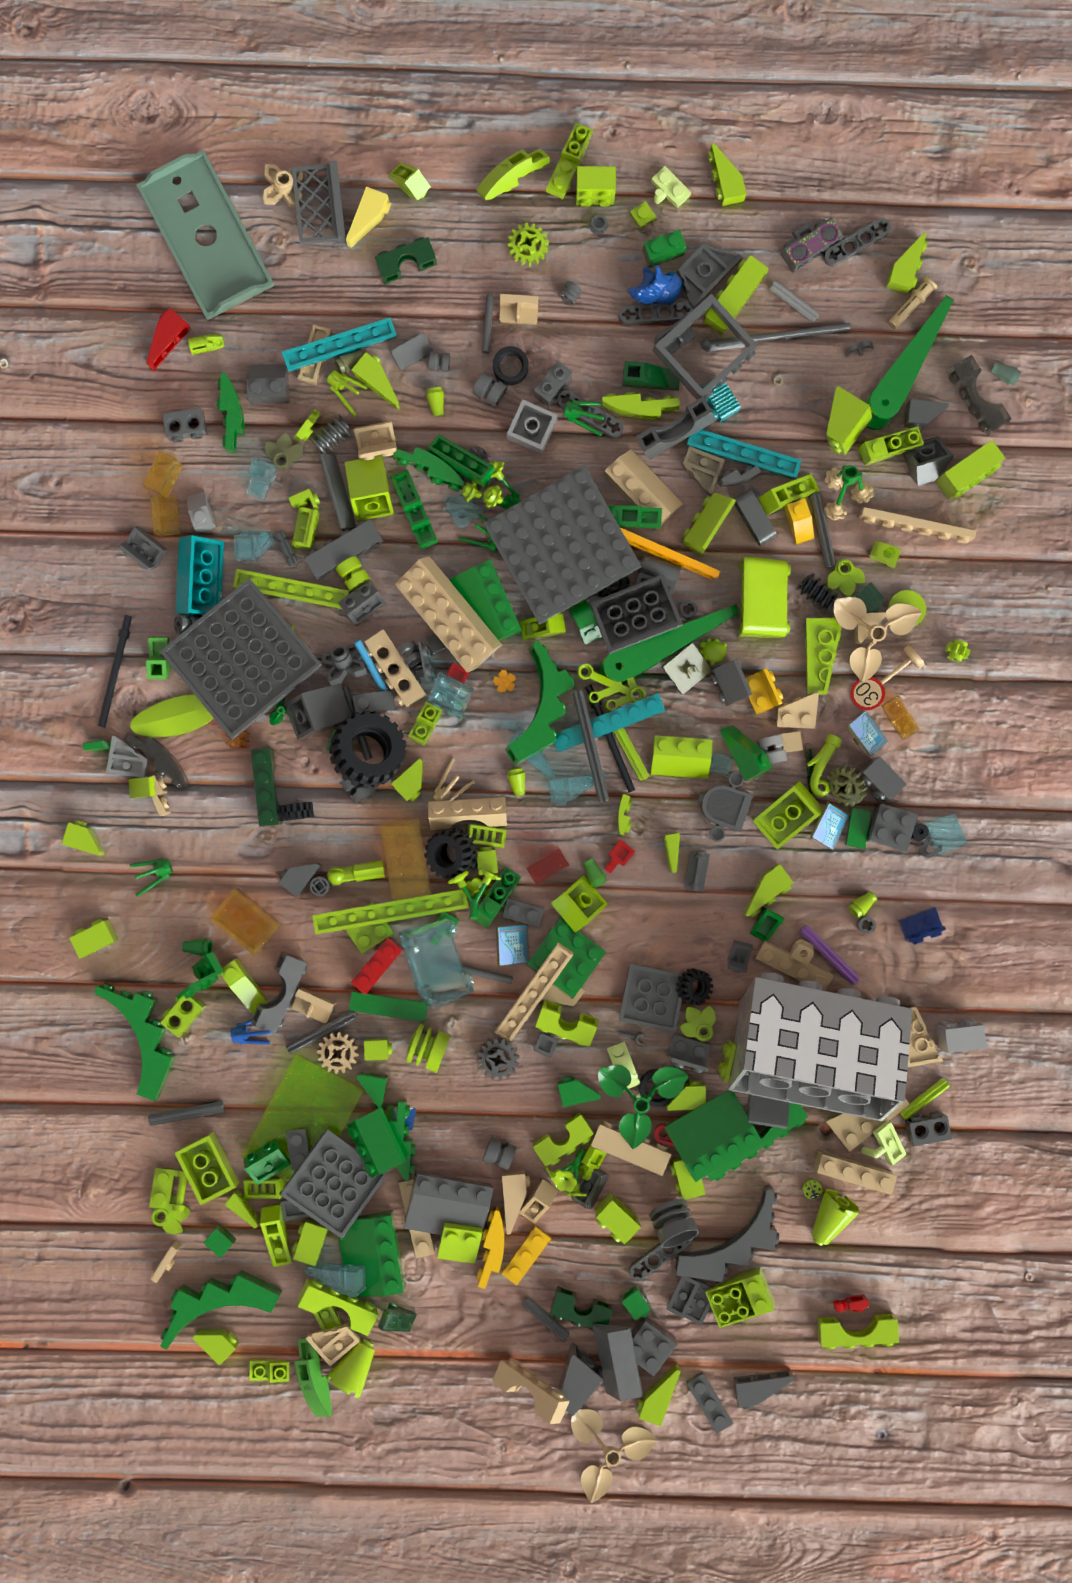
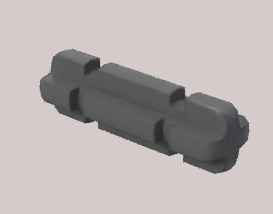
M283 530L275 533L277 541L280 542V548L285 558H287L288 565L290 567L298 565L299 562L297 557L294 556L295 553L287 539L286 533Z

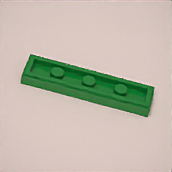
M352 991L349 1011L425 1022L428 1003L370 993L364 995L362 992Z

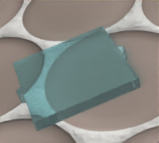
M955 813L938 817L937 820L925 824L929 829V836L934 848L937 849L939 846H942V851L937 853V855L948 851H955L956 848L968 844Z

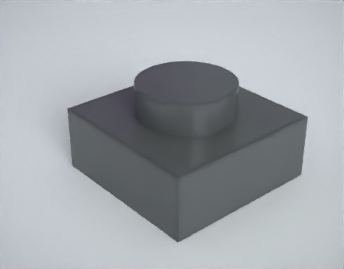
M540 1032L533 1051L551 1058L558 1039Z

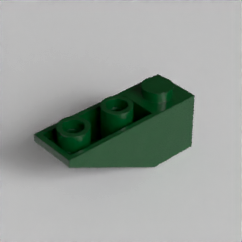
M625 361L623 387L679 391L680 381L668 368L644 362Z

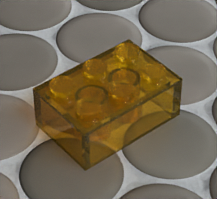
M239 888L233 889L210 917L214 924L253 956L260 953L283 925Z

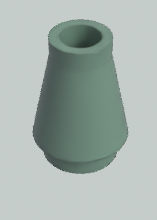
M998 362L995 363L991 373L995 374L1007 385L1011 384L1013 386L1022 372L1017 367Z

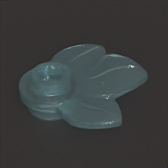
M462 494L458 500L448 497L446 501V510L452 515L453 522L458 527H466L470 524L471 520L480 518L483 513V506L475 505L474 498L466 502Z

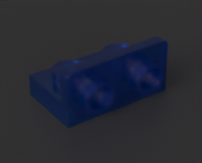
M936 907L898 920L905 941L912 942L913 945L923 942V938L928 936L931 938L942 935V931L946 930L940 921Z

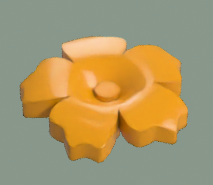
M501 670L498 673L499 677H494L493 680L495 686H498L497 691L500 693L506 692L507 688L511 692L515 686L512 683L516 680L515 675L509 673L507 676V671Z

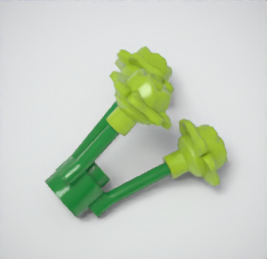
M494 460L489 463L495 467L491 478L496 477L498 481L501 480L512 495L508 494L503 500V497L500 496L502 490L498 485L490 486L482 494L481 491L477 490V483L474 481L472 483L467 482L462 490V495L465 497L466 502H469L474 497L482 498L488 508L498 505L507 510L522 501L519 499L520 494L504 478L502 473L504 468L503 461L497 462Z

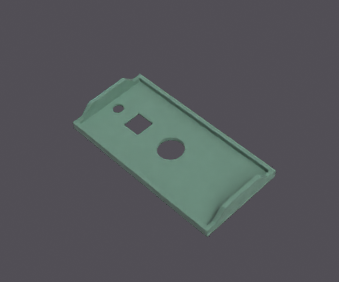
M204 150L196 154H184L151 171L144 181L136 184L207 320L275 286ZM176 176L181 178L179 185H175L172 182ZM193 192L199 206L184 213L177 199ZM205 225L213 227L217 233L215 242L210 246H201L195 239L197 230Z

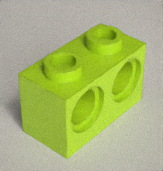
M194 995L188 999H185V997L178 999L176 997L174 1007L172 1009L169 1007L162 1015L164 1019L160 1023L176 1037L182 1036L207 1006ZM185 1001H190L192 1003L191 1010L185 1009ZM173 1016H177L180 1019L179 1025L173 1024Z

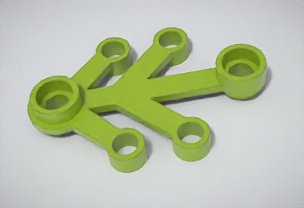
M582 664L577 669L579 678L583 680L590 678L609 687L599 692L589 693V702L597 703L600 699L617 692L625 694V696L617 700L610 699L606 701L605 708L608 711H614L621 705L629 702L634 703L646 698L645 690L641 686H637L634 677L627 680L629 686L627 687L622 685V682L612 681L594 672L589 664ZM583 668L587 670L586 676L581 673ZM634 692L639 694L637 699L633 697ZM592 694L597 695L596 701L591 699ZM609 702L614 703L613 709L609 708Z

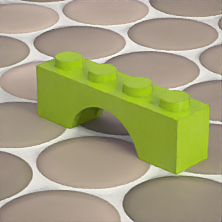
M307 1278L297 1298L299 1308L314 1314L329 1306H337L344 1309L349 1315L350 1329L366 1336L369 1335L378 1317L377 1308L373 1303L369 1301L364 1303L352 1294H343L336 1287L331 1286L329 1288L324 1286L317 1279L310 1280Z
M894 1314L874 1315L870 1325L860 1331L845 1329L840 1325L836 1317L817 1318L818 1342L824 1349L832 1350L839 1346L854 1348L856 1345L873 1347L874 1344L893 1346L894 1343H899L898 1319Z

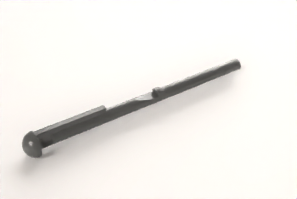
M850 323L749 336L755 342L781 338L788 340L794 337L850 331ZM705 337L701 341V348L706 352L746 347L737 337L709 340L708 337Z

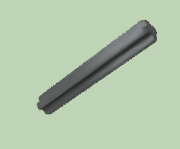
M814 493L810 495L811 506L826 568H830L836 565L821 494Z
M349 1011L287 1044L288 1052L293 1054L357 1019L355 1012Z
M223 1101L150 1114L148 1122L150 1126L223 1113L225 1106Z

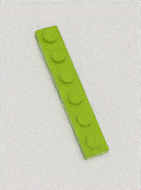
M236 569L233 588L236 589L250 578L262 594L342 609L339 601L350 594L348 590Z

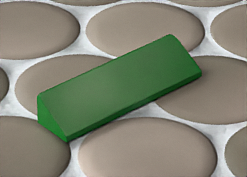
M438 434L427 447L429 453L437 456L452 469L486 488L495 467Z

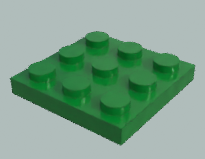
M559 918L526 965L537 972L558 942L574 952L569 962L552 984L571 999H574L606 951L579 931L575 933L567 922Z

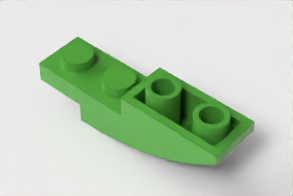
M306 1337L297 1339L300 1359L295 1361V1368L303 1396L316 1417L333 1416L329 1384L326 1379L327 1375H321L319 1354L306 1340Z

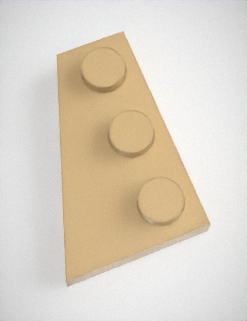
M907 1007L912 1009L908 1067L943 1061L926 1030L927 1027L917 1007Z

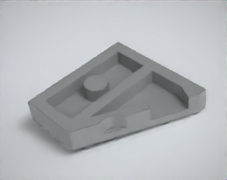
M112 736L106 772L140 778L146 777L149 759L120 738Z

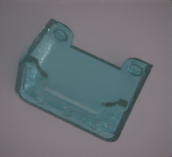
M450 919L432 922L399 932L400 941L417 993L421 1001L431 1009L474 992L472 986L474 985V980L471 974L463 971L453 940L457 927L454 921Z

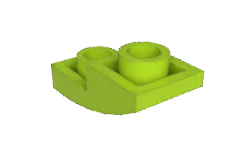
M425 702L408 738L425 746L443 710Z
M154 777L128 780L130 799L155 796Z
M622 794L617 816L620 835H624L625 832L628 833L632 822L629 821L631 817L624 815V812H629L632 804L629 801L630 796Z
M249 1359V1381L289 1382L290 1361Z

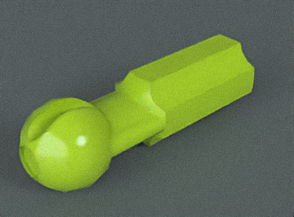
M383 860L354 864V866L342 868L335 866L327 872V879L333 885H340L343 882L354 880L357 882L385 877Z

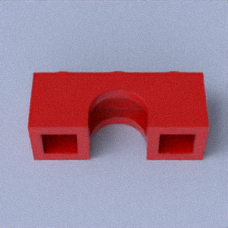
M391 937L387 938L351 981V984L366 995L402 953L404 948Z

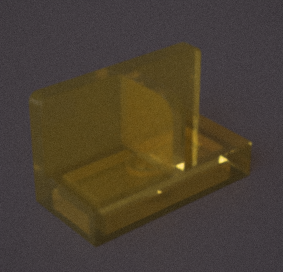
M159 451L143 486L159 493L162 498L167 499L182 469V465L175 457Z
M150 495L154 534L158 537L180 535L181 528L177 497L161 498L159 495Z

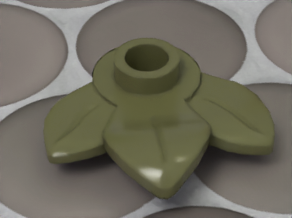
M287 433L279 437L276 444L266 442L265 445L266 455L272 459L274 467L279 471L289 469L293 462L301 458L304 450L302 444L293 445ZM281 459L286 460L285 464L283 465L279 464V461Z

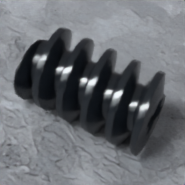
M814 573L807 575L796 590L802 588L800 594L808 593L806 599L809 600L813 597L812 604L815 605L819 602L818 609L820 610L825 607L824 614H826L834 605L838 593L836 592L831 595V587L825 590L826 583L819 585L820 578L813 580Z

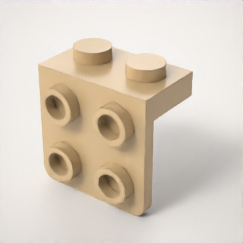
M392 421L354 428L359 458L371 460L376 455L382 454L383 457L393 455V452L397 451Z

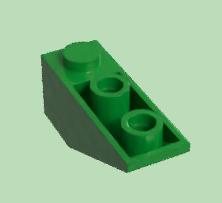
M507 867L504 868L499 876L501 880H496L478 907V915L475 921L485 928L489 927L521 879L519 875Z

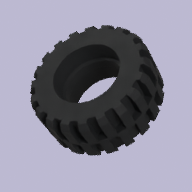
M363 711L361 715L359 712H356L351 717L344 719L331 738L329 753L332 754L330 757L331 764H336L334 770L336 773L340 772L343 775L341 778L344 781L347 779L352 781L351 785L353 786L361 784V788H368L370 785L372 788H375L380 784L384 785L402 767L403 760L406 758L407 751L404 749L407 747L405 740H402L404 737L402 730L398 731V724L390 722V717L386 715L382 717L380 712L376 711L373 714H370V711ZM356 736H369L375 739L383 749V761L378 764H369L360 760L352 748L353 738Z

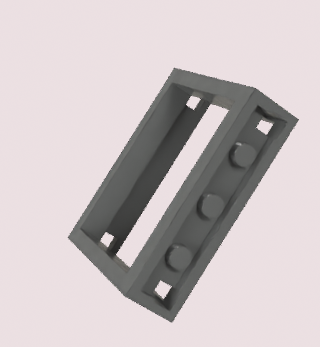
M710 294L654 346L652 351L698 400L703 396L705 399H708L714 393L713 389L717 385L721 387L728 380L727 376L731 372L735 374L742 367L741 363L745 359L749 361L756 354L755 350L758 345L720 302ZM711 308L747 349L702 389L666 348Z

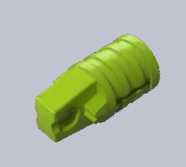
M206 334L188 338L192 355L211 352L225 347L222 334Z

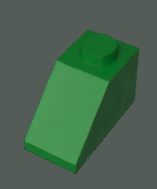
M565 1076L561 1078V1081H558L563 1107L601 1099L600 1093L577 1077Z

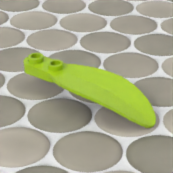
M195 694L167 699L145 709L132 719L130 727L133 732L142 736L170 737L194 731L206 725L214 718Z

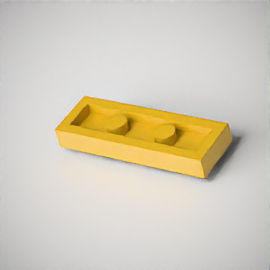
M535 1225L501 1274L515 1285H518L551 1240V1236Z

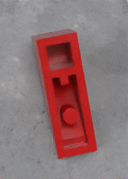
M171 308L163 312L157 322L146 362L153 371L191 330L188 323Z

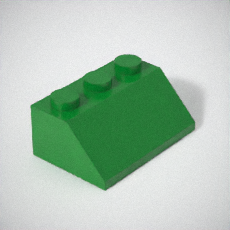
M382 1107L347 1124L349 1136L354 1140L356 1151L361 1156L365 1164V1170L371 1178L406 1162V1158Z

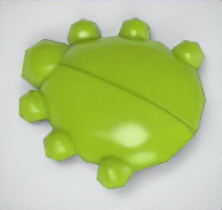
M707 638L706 642L702 641L699 643L701 648L699 650L700 654H704L703 658L705 661H711V665H715V663L721 662L725 658L727 653L726 643H720L717 638L714 641Z

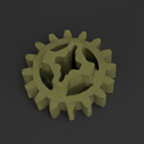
M840 765L833 769L827 778L830 780L828 781L831 787L829 792L834 794L832 798H838L839 804L844 802V806L850 804L852 807L863 800V797L866 796L864 791L867 787L863 785L865 781L860 778L861 773L856 774V768L850 770L849 765L845 767Z

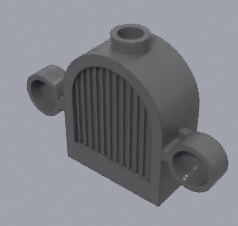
M733 772L728 776L729 787L715 786L708 789L705 793L700 792L697 803L700 804L703 816L708 821L716 824L709 832L710 838L715 842L722 841L725 838L723 827L741 832L753 795L736 790L737 787L744 783V778L740 772Z

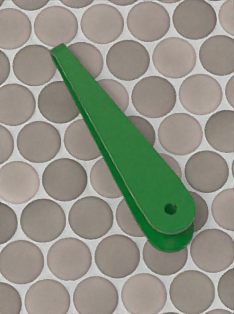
M945 295L933 314L870 394L865 403L870 405L871 413L878 418L872 415V419L866 426L871 430L883 429L899 411L954 301L953 298Z
M735 604L687 622L676 629L611 653L605 658L604 664L603 662L601 663L599 674L612 681L624 684L628 679L636 678L741 612Z

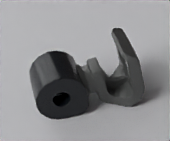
M919 823L915 825L912 837L916 842L922 843L919 847V854L922 857H933L942 851V846L928 854L926 849L932 843L927 839L929 829L925 824Z

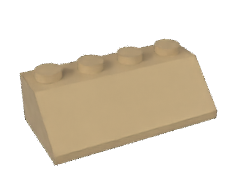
M632 449L618 457L604 471V477L632 506L662 508V524L683 505Z

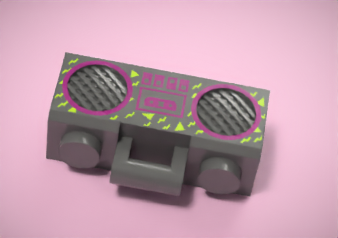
M833 218L820 220L815 224V229L808 222L792 232L795 241L791 239L783 245L784 248L781 256L792 273L824 254L828 248L840 242L844 235ZM807 232L810 233V234H808L807 236H805V237H803V238L801 237L803 234H805V233H807Z

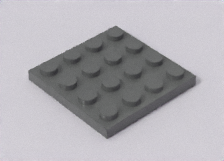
M326 1128L279 1194L342 1239L388 1173L384 1172L371 1178L366 1172L365 1164L356 1149Z

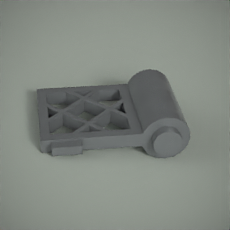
M646 554L644 558L640 557L639 563L641 568H639L640 572L635 585L641 582V578L649 580L663 574L667 586L671 587L670 593L672 596L682 566Z

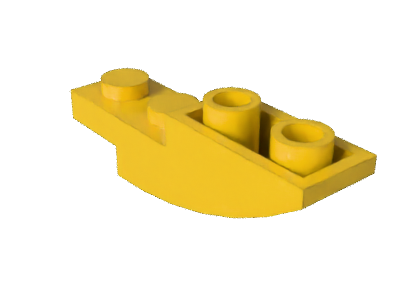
M496 1206L494 1211H490L487 1222H490L489 1228L484 1229L481 1240L484 1241L483 1247L489 1249L485 1250L482 1261L485 1262L483 1269L479 1268L476 1280H479L478 1287L483 1289L486 1288L491 1271L499 1273L503 1259L505 1235L503 1217L499 1206Z

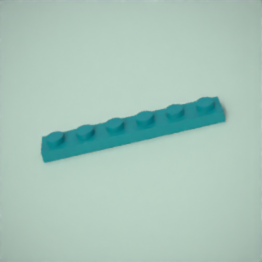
M389 317L283 351L282 356L287 370L290 372L396 338L397 335L392 320Z
M702 429L689 436L686 446H691L706 453L751 467L758 466L761 470L794 480L797 478L802 460Z
M654 694L590 719L594 739L665 712L660 694ZM580 724L556 733L557 740L555 746L558 753L584 743Z

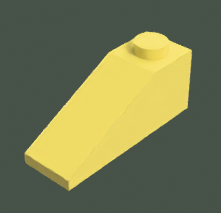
M366 187L346 237L348 247L352 248L383 220L385 214H388L391 203H389L387 194Z

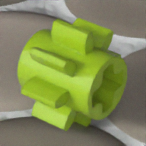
M954 639L953 643H948L945 652L949 653L947 658L956 662L968 659L971 651L967 649L968 643L959 639Z

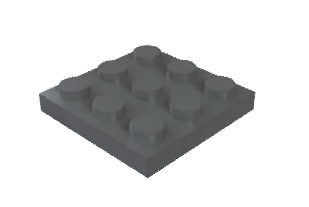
M630 963L618 1020L676 1032L682 998L678 996L680 993L676 991L679 988L676 986V983H680L678 977H683V975Z

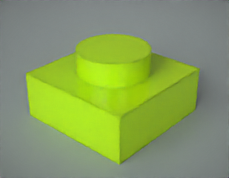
M646 201L630 211V216L640 230L656 219V215Z

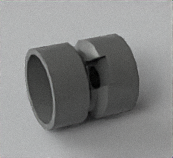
M484 371L477 380L472 393L481 399L485 397L487 403L496 407L504 397L508 385L500 380L494 381V377Z
M348 779L340 782L346 792L350 791V797L356 805L376 790L371 785L368 788H361V784L353 786L351 785L352 781Z
M491 1137L482 1161L490 1164L496 1162L498 1167L508 1170L517 1146L509 1143L502 1144L501 1140Z

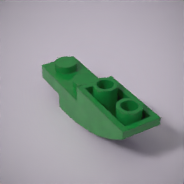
M221 372V378H218L220 397H217V409L223 415H227L223 419L226 435H223L222 444L228 453H236L237 435H245L244 414L234 385L227 374Z
M415 447L414 454L399 449L394 452L393 458L397 464L407 467V464L414 466V469L420 472L427 470V477L431 483L449 485L448 488L454 491L463 490L465 483L461 477L437 456Z
M624 505L608 506L620 528L661 529L662 508Z
M399 1099L397 1118H390L389 1124L406 1158V1162L397 1166L404 1180L409 1181L410 1176L414 1175L415 1164L411 1163V1158L415 1156L416 1144H412L413 1138H405V1136L409 1135V1124H406V1117L410 1116V1105H407V1099Z

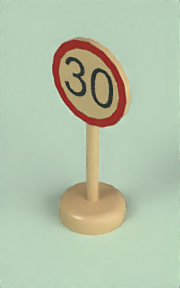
M910 645L905 646L903 649L908 659L879 681L871 677L861 682L858 679L852 685L850 691L851 700L856 707L865 711L878 708L885 698L884 683L911 662L917 668L925 666L923 660Z

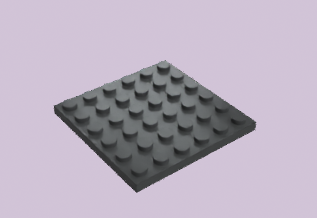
M585 465L484 522L487 531L539 624L544 623L641 568L637 557Z
M250 578L159 651L232 740L323 666Z

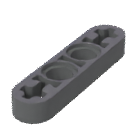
M885 218L877 219L831 246L824 255L825 264L830 267L837 266L883 239L891 229L890 222ZM879 225L881 227L885 226L884 232L883 230H879L878 232H876V234H874V231L878 229ZM863 233L868 234L870 241L863 242L860 235ZM844 244H853L854 250L851 252L846 251ZM840 250L841 253L837 255L835 260L833 258L829 259L830 253L835 255Z
M675 302L669 305H629L621 308L619 320L623 325L627 326L675 323L685 316H683V313H676V317H673L674 308H676V312H681L682 308H685L686 311H689L687 315L693 309L688 302ZM668 309L671 315L664 318L660 315V311ZM649 310L652 316L649 319H644L641 316V312ZM636 311H638V319H637V320H636V315H635ZM625 312H629V315L635 316H630V319L626 320V317L623 315H625Z
M567 390L560 392L557 397V404L563 410H565L566 403H562V397L568 396L570 402L572 400L586 401ZM586 406L587 412L602 415L604 421L601 424H596L591 417L580 415L578 418L611 438H618L623 433L622 422L596 406ZM607 419L610 420V426L614 427L615 425H618L619 432L615 431L614 433H612V428L608 425L606 426V429L603 428L606 425Z
M693 1239L681 1244L679 1247L675 1246L671 1253H665L661 1244L658 1243L630 1265V1277L634 1281L644 1280L688 1247ZM656 1255L659 1258L658 1263L655 1265L649 1264V1256ZM645 1261V1264L649 1269L646 1270V1267H644L641 1270V1275H634V1268H642V1262Z

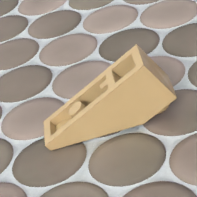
M525 1170L502 1172L507 1234L512 1232L526 1197L527 1188L530 1187V1177L526 1176Z

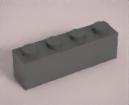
M362 520L356 525L355 529L351 531L350 529L345 530L338 539L328 540L321 549H313L307 553V557L304 559L318 581L335 572L336 567L352 556H357L358 558L384 543L371 520Z

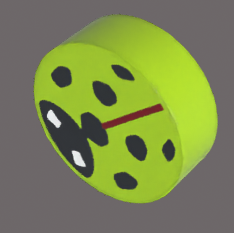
M808 1179L803 1183L802 1191L808 1199L814 1200L821 1196L822 1186L817 1180Z

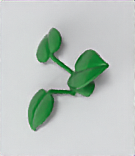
M615 1064L601 1067L598 1070L600 1086L607 1095L618 1098L625 1090L633 1099L636 1113H627L619 1121V1131L632 1149L642 1144L651 1131L652 1124L649 1116L641 1113L649 1110V1101L652 1099L651 1097L655 1090L658 1089L659 1095L663 1098L671 1099L678 1096L688 1079L687 1073L683 1070L671 1066L661 1067L656 1070L652 1076L653 1082L656 1085L647 1097L644 1094L634 1095L627 1088L632 1079L630 1071L626 1067Z

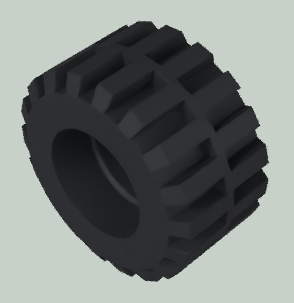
M450 828L433 834L432 838H429L427 841L428 845H425L427 853H424V857L428 860L426 864L431 866V872L435 871V875L438 877L442 876L443 879H452L465 871H470L473 868L472 866L476 864L474 858L478 857V853L475 852L477 845L473 844L475 841L473 837L469 838L470 834L468 832L463 833L461 828ZM447 844L452 846L455 851V862L451 861L447 856Z

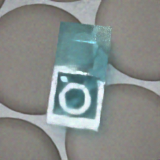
M240 532L239 535H234V558L237 561H257L276 542V538L270 535V532H259V535H251V532Z

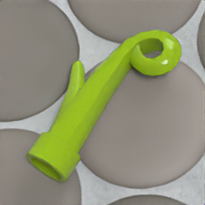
M828 734L823 748L807 763V766L815 764L810 786L812 792L818 797H824L830 791L828 782L819 779L836 749H839L842 743V739L832 734ZM819 784L824 786L823 791L818 789Z

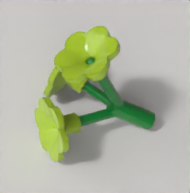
M479 868L484 874L483 880L474 877L471 881L465 882L464 878L469 874L468 871H465L448 881L449 885L457 883L459 888L463 889L470 902V919L473 920L477 919L480 897L488 893L487 885L490 884L492 879L501 880L500 877L483 868Z
M583 1149L579 1150L571 1164L561 1170L557 1169L553 1172L548 1167H545L556 1188L560 1191H568V1193H564V1196L587 1197V1194L580 1191V1184H578V1167L586 1153Z

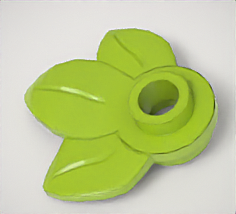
M848 559L839 560L835 565V570L829 574L827 579L828 588L831 587L832 590L839 588L840 592L847 597H851L854 593L856 584L865 583L863 571L854 567L853 563ZM841 566H846L847 572H842Z
M707 1006L702 1012L694 1007H687L685 1013L687 1022L680 1025L682 1033L687 1037H696L703 1042L710 1040L713 1036L712 1026L716 1021L714 1010L710 1006ZM702 1028L707 1029V1033L705 1035L700 1034V1030Z
M172 1195V1204L176 1203V1195ZM186 1206L184 1211L156 1208L152 1212L151 1219L156 1226H162L166 1233L176 1235L183 1232L180 1222L185 1220L191 1211ZM159 1213H164L165 1218L163 1220L159 1219Z

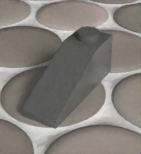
M791 1370L733 1377L738 1406L750 1409L754 1405H759L794 1381Z

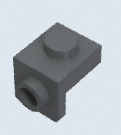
M734 940L728 956V969L737 973H746L753 945Z

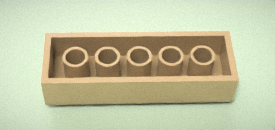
M430 556L419 559L395 583L397 588L467 673L477 669L502 646L500 641Z

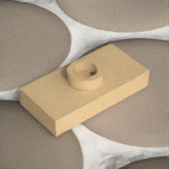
M174 1242L151 1277L153 1282L157 1283L166 1270L170 1271L175 1263L173 1258L181 1244Z

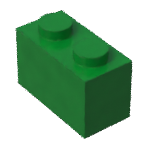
M679 229L644 242L642 251L648 267L651 268L684 256L686 244Z

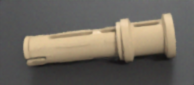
M925 277L923 283L912 291L908 301L888 321V325L892 329L897 330L918 305L924 304L926 298L937 290V285L930 278Z

